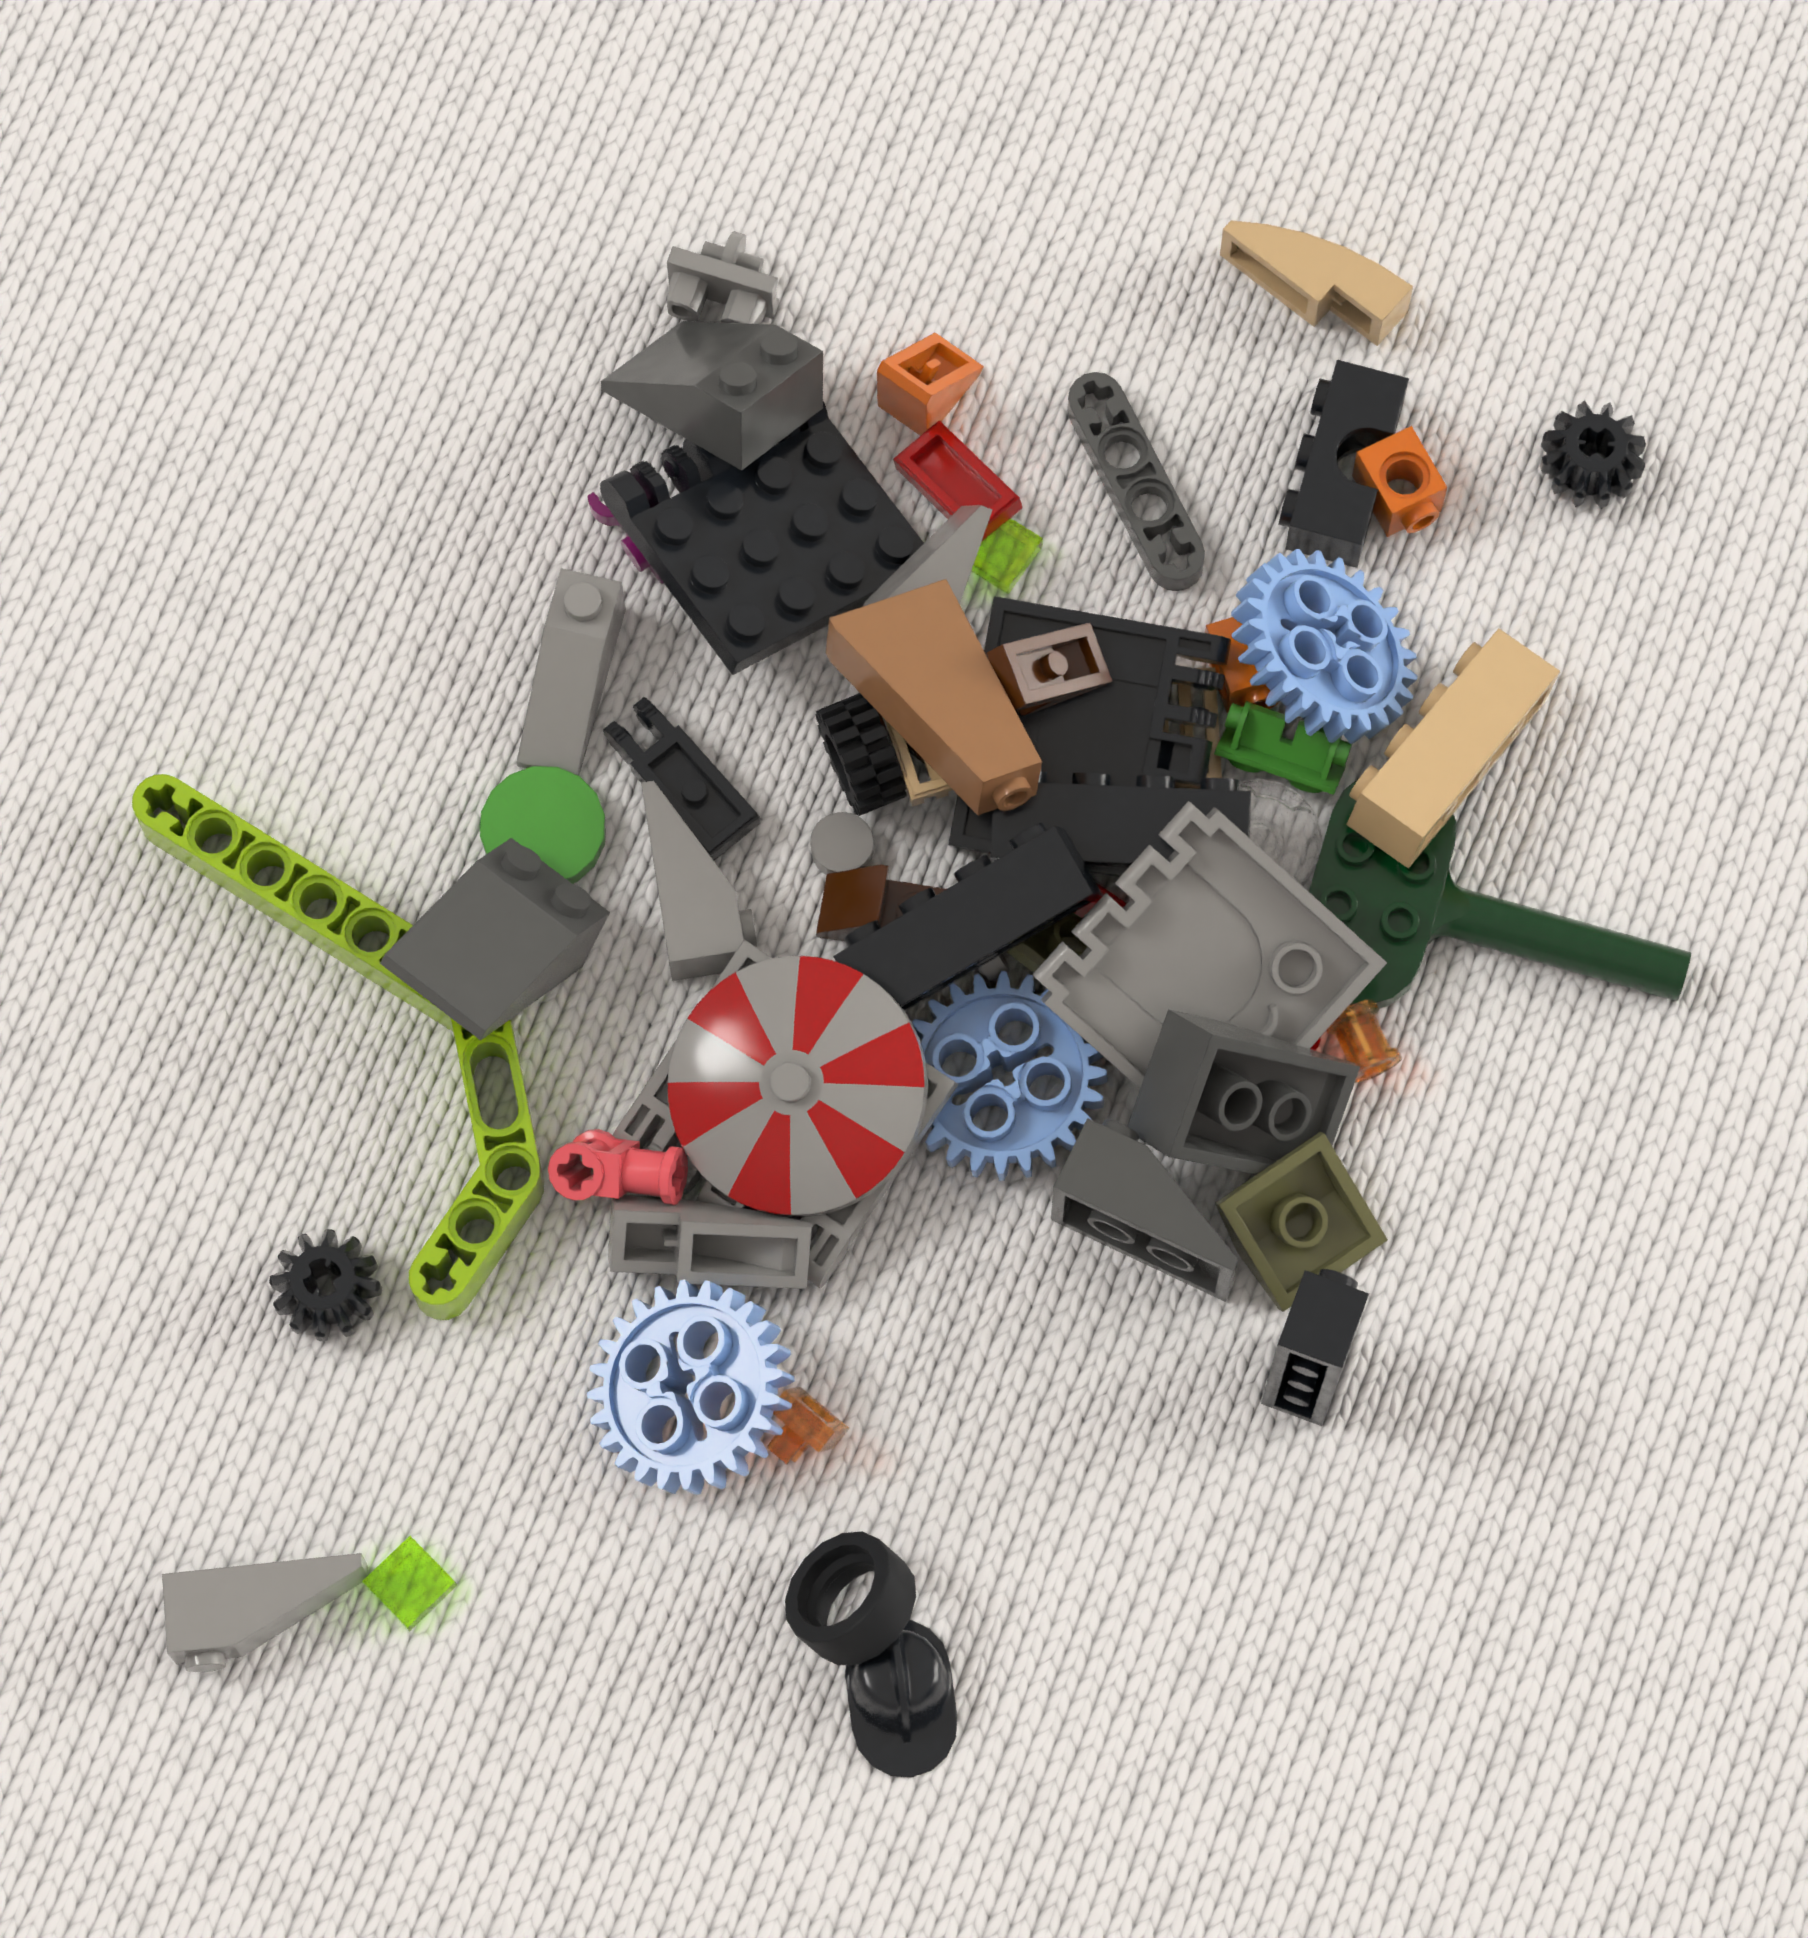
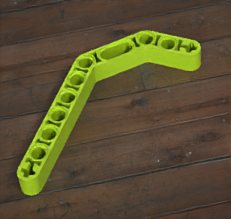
M155 774L145 778L134 791L132 808L145 837L152 844L454 1033L480 1165L414 1259L409 1270V1285L419 1309L426 1316L436 1320H450L459 1316L472 1302L539 1204L544 1193V1178L512 1020L510 1019L484 1039L479 1040L380 964L384 955L413 926L412 924L178 778L167 774ZM174 805L180 820L186 826L183 830L180 821L167 812L162 811L157 817H155L153 812L158 807L168 811ZM215 834H225L232 837L229 846L221 852L207 853L201 850L204 842ZM268 866H276L284 870L281 879L270 886H260L253 882L256 874ZM330 899L337 903L334 911L322 919H313L305 915L308 906L316 900ZM372 931H381L389 936L387 944L375 952H366L357 947L360 939ZM497 1056L502 1058L510 1065L518 1104V1115L516 1120L504 1129L488 1127L482 1120L474 1071L477 1064L487 1057ZM510 1167H521L530 1173L528 1182L517 1190L500 1188L496 1181L499 1175ZM475 1219H484L494 1225L491 1236L481 1243L471 1244L460 1238L463 1227ZM448 1250H452L458 1257L454 1265ZM449 1273L453 1288L450 1291L439 1288L432 1295L428 1281L431 1278L442 1281Z

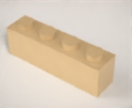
M1499 628L1483 647L1476 642H1473L1468 647L1453 670V673L1458 676L1449 688L1440 682L1432 690L1419 710V714L1424 718L1415 728L1408 724H1404L1384 752V755L1389 760L1380 770L1370 765L1360 776L1349 794L1357 802L1346 825L1408 869L1543 706L1560 673V670Z

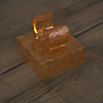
M803 1388L786 1389L779 1397L792 1403L791 1409L773 1412L785 1424L782 1427L784 1431L782 1435H775L766 1448L785 1464H789L791 1460L797 1462L809 1446H812L818 1452L834 1449L850 1428Z

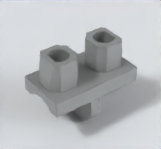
M733 231L730 234L725 247L705 241L701 254L672 246L667 260L669 279L667 296L668 314L686 321H698L705 301L708 299L726 305L721 317L722 323L761 324L764 316L774 319L779 305V298H776L778 277L761 273L764 259L744 253L746 235Z

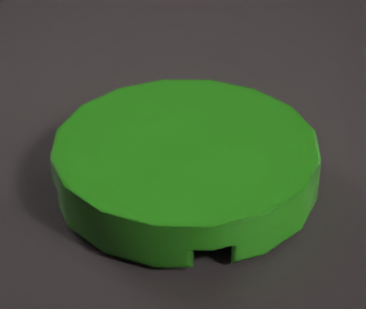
M532 766L510 774L491 791L481 811L480 838L486 854L512 838L520 845L534 851L541 861L574 884L595 867L605 846L606 819L597 793L580 776L559 767Z

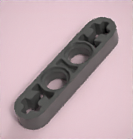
M1092 372L1082 375L1074 381L1069 390L1067 411L1084 449L1152 579L1157 585L1166 590L1180 591L1190 588L1197 583L1203 571L1205 550L1198 533L1121 386L1113 377L1105 373ZM1093 393L1098 400L1108 398L1105 415L1110 427L1101 432L1102 421L1093 407L1082 409L1085 407V396L1087 394ZM1126 442L1133 445L1139 451L1140 458L1132 467L1125 469L1116 468L1110 465L1105 458L1104 453L1107 448L1114 443ZM1155 494L1166 503L1167 511L1159 519L1147 521L1137 517L1131 505L1140 495ZM1170 529V542L1175 552L1179 556L1190 554L1187 557L1185 570L1179 571L1174 563L1163 565L1166 560L1167 549L1161 536Z

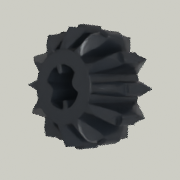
M1584 400L1577 406L1575 417L1561 411L1555 417L1553 424L1555 430H1548V432L1544 433L1541 447L1547 454L1542 457L1540 463L1542 474L1556 475L1551 485L1554 495L1568 489L1574 491L1572 502L1575 508L1584 503L1586 495H1592L1600 509L1609 504L1611 493L1624 499L1631 492L1633 486L1631 479L1642 477L1645 462L1639 456L1643 454L1646 446L1644 436L1631 434L1635 424L1632 415L1621 418L1618 421L1612 419L1613 407L1611 402L1602 407L1600 414H1593L1590 406Z
M332 1229L324 1231L321 1246L314 1247L311 1238L307 1234H301L298 1237V1243L303 1252L301 1255L296 1256L292 1252L285 1250L280 1251L278 1255L280 1264L289 1272H279L270 1276L269 1283L272 1289L283 1293L273 1302L274 1308L278 1315L293 1314L289 1325L296 1334L306 1331L314 1322V1335L318 1341H327L330 1335V1326L336 1323L345 1337L351 1336L354 1330L349 1317L354 1314L363 1320H370L374 1312L372 1307L363 1299L374 1298L382 1293L380 1282L369 1278L378 1269L377 1262L373 1255L359 1257L362 1245L360 1240L354 1236L345 1240L338 1248L337 1235ZM329 1274L336 1291L331 1295L322 1296L316 1280L321 1276Z

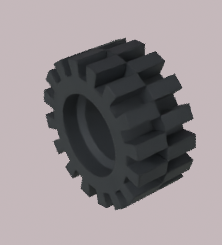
M860 693L816 711V720L819 724L818 729L824 740L825 750L831 759V766L834 772H836L842 791H845L850 806L853 807L856 815L861 816L907 797L906 785L902 778L903 774L900 765L896 761L894 748L890 745L887 738L888 733L880 722L877 710Z

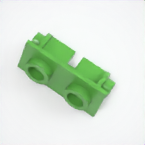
M1246 701L1244 707L1232 703L1224 725L1226 729L1215 749V755L1227 758L1234 767L1246 772L1258 773L1265 771L1288 779L1292 786L1305 792L1320 793L1324 791L1332 795L1335 794L1345 771V764L1352 744L1341 740V737L1334 743L1329 742L1323 727L1312 736L1306 734L1303 720L1299 721L1293 740L1283 737L1282 734L1286 724L1285 714Z

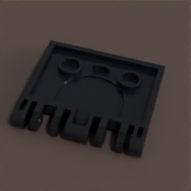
M824 401L822 410L743 470L736 468L687 439L683 442V448L673 445L663 450L660 459L662 460L664 472L667 473L668 478H671L673 485L679 491V494L671 498L665 480L656 472L655 467L653 468L651 463L647 461H641L630 468L631 472L621 471L600 483L601 496L608 509L732 675L829 625L830 617L863 607L864 602L924 544L831 422Z
M994 596L984 648L986 656L987 652L1002 644L1091 623L1113 681L1105 686L1024 716L1018 710L1016 711L1042 760L1041 771L1047 772V783L1072 784L1073 773H1102L1111 775V785L1136 786V778L1139 775L1175 777V782L1200 786L1201 778L1207 777L1213 742L1163 732L1165 720L1178 724L1214 729L1218 714L1202 707H1183L1169 704L1172 682L1193 686L1196 689L1205 691L1223 689L1225 675L1176 665L1177 657L1192 661L1227 665L1231 639L1202 632ZM957 795L948 845L954 848L991 854L993 810L977 815ZM1087 866L1089 872L1121 877L1128 869L1127 867Z

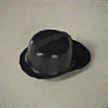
M909 1620L897 1640L880 1655L858 1665H846L845 1680L852 1732L860 1753L872 1767L890 1776L912 1778L932 1771L948 1756L956 1739L957 1710L951 1665L943 1642L930 1628Z

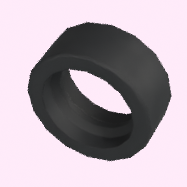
M863 1531L841 1533L822 1542L804 1558L794 1573L785 1598L786 1620L795 1635L822 1658L838 1666L861 1664L880 1655L897 1640L910 1620L916 1600L915 1576L905 1561L880 1539ZM874 1571L875 1575L870 1592L861 1606L847 1619L832 1626H827L831 1605L840 1591L854 1578Z

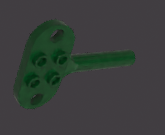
M1358 779L1343 790L1332 811L1309 892L1387 962L1344 1011L1366 1013L1394 1003L1409 991L1420 970L1428 944L1439 937H1451L1678 1001L1688 971L1691 952L1485 895L1456 885L1451 879L1449 872L1456 836V819L1454 814L1408 869L1346 825L1357 802L1349 794Z

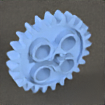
M1295 549L1287 557H1284L1281 553L1277 554L1246 579L1247 584L1236 594L1241 604L1231 611V616L1243 624L1232 633V638L1248 646V649L1238 657L1240 663L1255 666L1258 672L1252 676L1249 681L1250 684L1254 686L1266 684L1270 692L1265 703L1268 706H1272L1281 701L1286 706L1285 721L1288 724L1300 716L1304 718L1307 735L1312 736L1323 727L1329 742L1334 743L1344 735L1349 743L1353 744L1364 735L1368 739L1373 738L1404 713L1402 707L1413 699V695L1407 688L1417 681L1418 677L1406 667L1417 658L1416 653L1401 647L1400 643L1410 635V632L1407 629L1393 626L1391 620L1399 612L1397 607L1383 608L1378 601L1382 596L1383 589L1377 587L1368 592L1363 587L1364 572L1362 570L1349 577L1345 574L1342 558L1338 557L1327 566L1321 551L1316 550L1306 559L1300 549Z
M1001 971L997 987L988 989L980 974L974 975V993L966 996L953 983L949 986L953 1004L946 1007L934 999L928 1002L932 1016L935 1019L932 1024L914 1019L912 1022L918 1037L922 1039L921 1045L926 1063L959 1084L930 1126L933 1129L925 1141L926 1147L930 1152H933L948 1144L946 1160L951 1168L956 1166L965 1155L970 1157L973 1177L978 1178L988 1162L995 1164L999 1181H1005L1009 1164L1018 1162L1025 1177L1029 1178L1032 1177L1033 1158L1040 1156L1048 1166L1054 1168L1057 1165L1053 1148L1059 1144L1069 1151L1072 1150L1076 1139L1071 1131L1073 1128L1082 1130L1087 1118L1091 1119L1084 1112L1085 1108H1103L1104 1097L1097 1091L1090 1089V1086H1097L1108 1082L1107 1070L1089 1064L1100 1060L1104 1056L1089 1043L1084 1044L1086 1040L1042 1002L1041 998L1049 990L1046 989L1041 996L1035 994L1033 975L1028 974L1022 981L1020 988L1015 989L1010 986L1007 972ZM1022 1021L1028 1024L1033 1029V1032L1024 1043L1008 1045L998 1038L1001 1028L1009 1022ZM1046 1046L1054 1049L1053 1053L1048 1057L1042 1056L1029 1061L1040 1049ZM956 1052H967L973 1055L977 1061L972 1071L967 1075L957 1077L944 1072L942 1065L945 1059ZM1002 1065L1005 1071L1013 1073L1014 1082L1004 1087L999 1079L993 1080L992 1069ZM1043 1075H1054L1061 1079L1064 1087L1055 1098L1041 1100L1029 1092L1032 1082ZM975 1091L965 1103L961 1105H954L952 1103V1099L955 1096ZM987 1106H998L1006 1111L1008 1118L999 1129L983 1131L973 1124L976 1113Z
M680 1280L676 1296L673 1292L658 1286L655 1287L654 1307L636 1298L632 1301L633 1310L636 1315V1319L632 1323L619 1317L613 1319L616 1329L621 1334L617 1342L600 1339L599 1346L610 1357L608 1363L590 1365L589 1370L604 1378L603 1386L587 1392V1398L604 1404V1409L590 1418V1422L599 1428L610 1430L599 1444L601 1448L610 1452H620L616 1458L615 1465L630 1473L635 1470V1480L651 1487L657 1482L659 1489L672 1494H676L680 1485H682L683 1490L699 1495L703 1489L704 1478L708 1484L723 1489L726 1488V1468L745 1477L749 1474L745 1455L749 1452L763 1458L769 1455L766 1447L760 1440L764 1432L772 1435H782L784 1430L771 1418L774 1411L791 1409L792 1403L777 1396L778 1388L787 1386L795 1382L793 1375L777 1369L776 1365L785 1361L791 1355V1352L779 1344H771L781 1332L780 1327L768 1320L761 1322L766 1310L752 1301L745 1304L746 1295L730 1287L723 1293L721 1286L707 1280L704 1281L700 1291L696 1285L689 1284L686 1280ZM718 1332L719 1341L717 1348L712 1355L704 1359L703 1348L705 1342L712 1334ZM677 1334H678V1337H677V1350H678V1352H677L676 1349H675L674 1341H673L675 1335H677ZM659 1355L661 1363L659 1371L653 1379L647 1382V1367L652 1359ZM734 1392L736 1401L734 1409L727 1417L721 1420V1404L726 1396ZM676 1415L677 1427L675 1433L669 1440L663 1442L662 1431L664 1425L670 1418ZM704 1423L707 1430V1437L705 1440L702 1441L704 1435Z

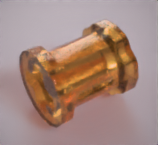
M1372 999L1348 1006L1326 1030L1327 1034L1336 1036L1346 1060L1360 1066L1355 1083L1381 1075L1402 1060L1398 1048H1390L1376 1018L1379 1007L1375 1000Z

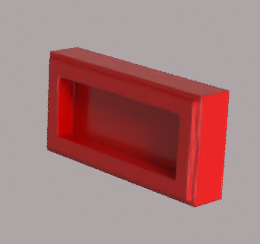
M940 420L893 458L896 469L947 519L961 506L982 505L992 509L981 543L1023 508L1020 497Z

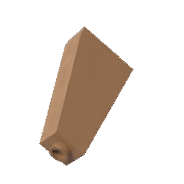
M946 579L829 618L825 653L833 666L977 815L995 809L1002 811L1015 809L1036 795L1042 760Z

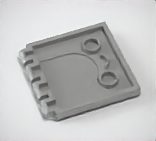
M1188 801L1158 834L1175 850L1167 860L1149 844L1115 882L1119 888L1131 897V900L1122 908L1105 893L1071 931L1088 946L1086 950L1079 956L1062 941L1032 975L1049 990L1041 998L1042 1002L1137 1087L1141 1088L1168 1009L1219 1020L1310 1049L1387 962L1217 808L1213 807L1205 816Z

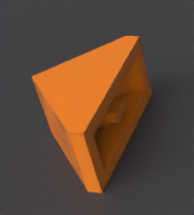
M933 333L881 361L877 369L878 407L921 436L937 421H943L979 377L984 366L937 333Z

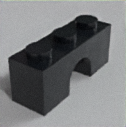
M1337 360L1331 381L1319 379L1310 414L1319 416L1320 421L1315 436L1303 434L1294 469L1305 472L1300 491L1288 488L1278 525L1289 527L1285 549L1291 551L1300 549L1303 554L1309 556L1316 550L1322 552L1325 560L1333 562L1340 557L1343 559L1344 565L1358 568L1378 489L1349 480L1341 472L1338 462L1347 455L1356 453L1396 433L1409 378Z

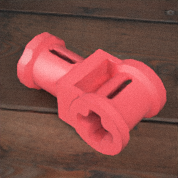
M593 1129L585 1131L578 1135L573 1142L558 1148L550 1158L548 1173L549 1180L554 1189L563 1197L571 1200H585L591 1196L619 1199L626 1193L658 1196L661 1197L664 1204L676 1205L681 1200L686 1186L688 1159L683 1147L672 1146L666 1152L640 1149V1141L618 1139L609 1132Z

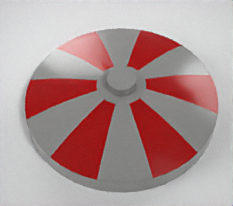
M783 956L751 964L722 980L701 999L686 1019L673 1048L669 1065L668 1102L670 1115L680 1144L692 1164L706 1180L726 1196L756 1210L780 1216L805 1217L831 1213L851 1206L875 1192L892 1177L909 1155L919 1135L927 1107L928 1072L925 1055L916 1030L905 1011L886 990L863 973L847 965L819 957Z

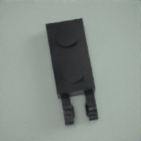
M643 697L633 705V708L640 723L647 730H650L658 740L654 745L644 752L633 740L630 733L615 721L603 729L604 735L615 751L630 766L631 772L640 782L654 781L714 861L760 824V816L679 725L674 727L651 701Z

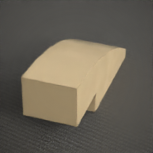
M1231 220L1223 228L1220 256L1313 327L1330 310L1378 346L1408 313L1413 286L1382 265L1344 246L1308 233L1269 224Z

